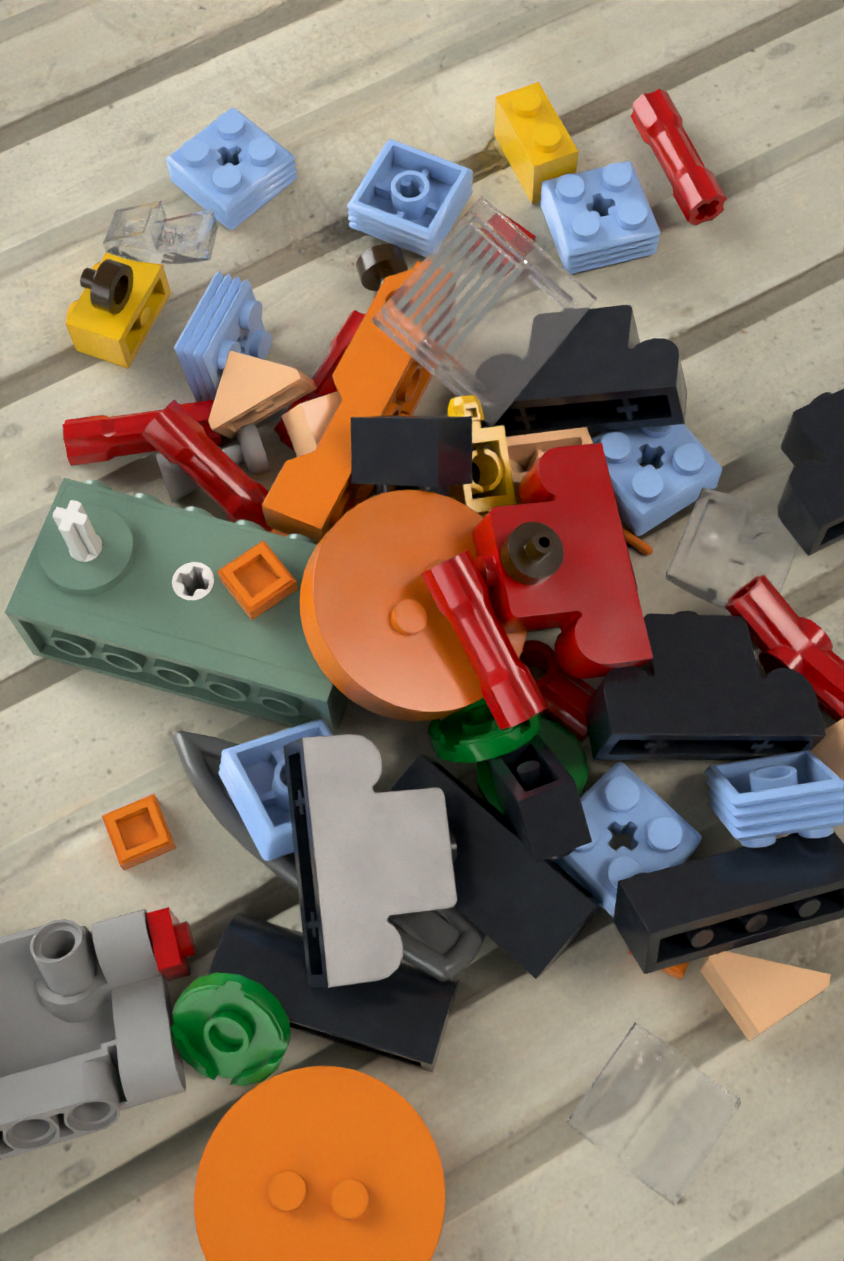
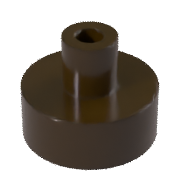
M380 244L371 247L363 252L356 262V269L362 285L371 291H378L386 277L408 270L401 249L393 244Z
M106 259L100 264L97 271L85 268L81 274L80 285L91 290L90 299L94 308L111 314H118L124 309L130 298L134 279L133 270L129 265L112 259Z
M527 522L518 526L504 540L500 556L502 565L511 578L525 585H537L546 581L560 568L564 558V549L559 536L553 529L539 522Z

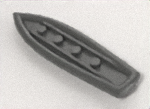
M186 731L175 732L173 741L183 768L198 796L217 821L248 852L298 890L294 852L270 861H265L261 857L219 776L222 751L239 744ZM454 906L446 909L391 915L387 920L400 933L403 943L402 958L441 982L450 980L474 960L486 936L484 932Z

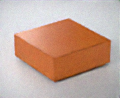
M264 540L217 571L219 580L251 621L298 590L295 578Z
M155 794L102 815L119 864L124 871L177 848Z

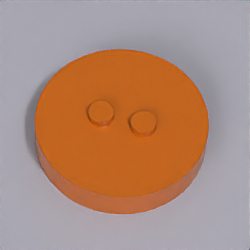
M398 490L376 495L357 504L346 512L323 536L307 562L300 589V616L307 644L320 669L330 682L353 702L371 712L403 721H428L450 716L483 698L480 680L451 622L440 612L421 573L468 549L475 561L477 555L472 531L483 517L466 505L437 493L420 490ZM527 631L506 633L519 658L524 647Z
M312 1066L290 1070L273 1076L243 1095L222 1117L214 1129L199 1163L194 1192L196 1230L206 1261H431L442 1233L446 1204L445 1179L441 1159L436 1144L419 1114L407 1100L382 1081L353 1069L336 1066Z

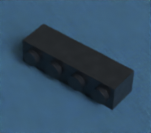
M797 832L777 838L774 844L766 847L752 848L742 846L736 850L710 857L692 859L680 865L649 873L636 874L630 878L618 881L613 922L642 972L647 974L844 918V843L835 832L822 838H804L799 836Z

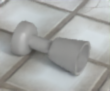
M255 423L244 425L238 430L237 438L239 444L221 449L237 465L245 463L252 474L260 475L270 472L266 453ZM161 453L156 454L172 503L200 488L178 465L169 462Z

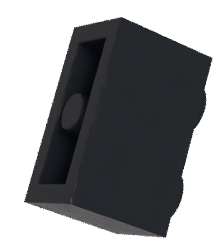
M472 416L350 417L352 484H374V494L377 495L407 490V486H417V490L437 493L443 496H450V486L472 484Z
M539 735L534 736L529 742L512 752L487 760L502 812L536 863L546 859L563 858L572 853L575 848L592 842L575 780Z

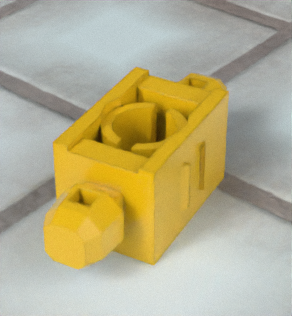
M476 395L450 399L448 416H472V447H477V450L472 451V461L475 462L480 470V481L478 485L472 480V484L450 486V496L446 497L466 505L483 518L493 507L516 505L504 425L481 428L480 421L485 419L481 403ZM484 492V498L473 499L472 494Z

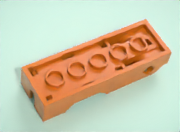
M417 261L413 269L384 279L332 375L342 401L314 452L290 459L284 463L262 504L266 525L274 528L271 533L286 537L289 534H300L318 544L323 536L346 512L371 497L374 491V484H352L350 417L413 415L453 336L439 352L433 348L455 324V317L430 345L425 340L455 307V300L422 338L417 333L455 290V283L414 330H411L408 326L454 275L453 273L449 272L405 323L400 318L442 272V269L438 268L396 316L391 311L431 266Z

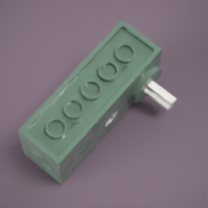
M67 478L63 479L5 610L6 615L33 655L288 727H295L316 719H323L333 735L338 734L349 698L339 691L320 669L310 651L302 628L300 589L307 562L317 546L315 541L300 534H289L286 537L267 532L260 525L247 520H238L233 523L218 519L208 511L194 506L180 509L165 505L156 497L146 493H135L134 496L116 492L108 485L92 479H87L84 483ZM264 540L295 578L298 590L251 621L219 580L217 571Z

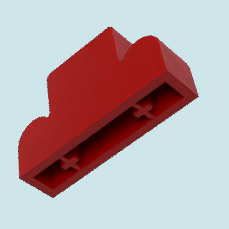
M602 443L560 446L549 449L530 468L520 482L519 496L523 504L493 507L472 531L477 555L475 563L488 587L489 601L506 633L559 627L561 633L557 636L554 644L555 657L559 666L567 674L575 678L604 677L610 670L619 667L636 666L639 668L653 659L603 445ZM527 522H539L553 529L559 536L564 549V558L560 568L546 581L537 585H525L511 578L505 571L500 556L504 540L518 526Z

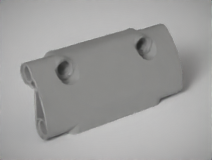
M146 909L95 922L92 924L91 931L86 926L80 927L74 921L61 919L54 920L40 927L0 937V1160L101 1131L110 1127L118 1120L120 1110L186 1091L182 1056L173 1043L174 1040L170 1028L174 1020L166 978L157 968Z

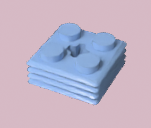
M230 108L225 113H222L215 121L193 138L183 143L180 148L166 158L167 168L170 170V180L229 230L235 229L298 177L296 174L297 169L295 168V156L236 108Z
M389 139L347 205L349 209L348 215H350L348 217L350 221L349 226L355 230L432 259L437 254L473 192L471 189L473 186V171L467 167Z
M632 162L612 163L604 167L574 174H565L561 177L542 181L540 205L567 274H574L649 256L657 252L656 248L658 247L660 230Z
M221 271L214 274L174 346L196 402L215 400L230 350L263 360L270 351L272 336L270 332L265 331L261 319L262 304L260 301L255 300L248 279L241 282L239 276L232 280L230 274L224 277Z
M685 424L604 431L592 438L593 444L602 443L619 515L636 536L643 535L715 489L718 485L722 467ZM649 463V465H646L644 467H642L640 464Z
M316 719L224 749L221 753L219 776L261 857L265 861L294 852L283 746L302 737L333 735L323 719Z
M809 750L711 765L704 771L709 777L705 782L710 788L707 791L708 796L711 798L708 805L732 836L739 840L743 846L752 848L766 847L774 844L778 835L797 832L799 836L804 838L827 837L834 832V826L844 825V781Z
M617 762L580 798L592 842L575 848L572 853L563 858L553 860L603 904L602 907L614 917L619 880L630 878L639 873H649L683 864L696 851L702 836L624 763ZM614 832L618 835L622 833L628 834L632 838L630 843L632 851L625 846L618 848L616 851L609 846L613 836L611 833Z

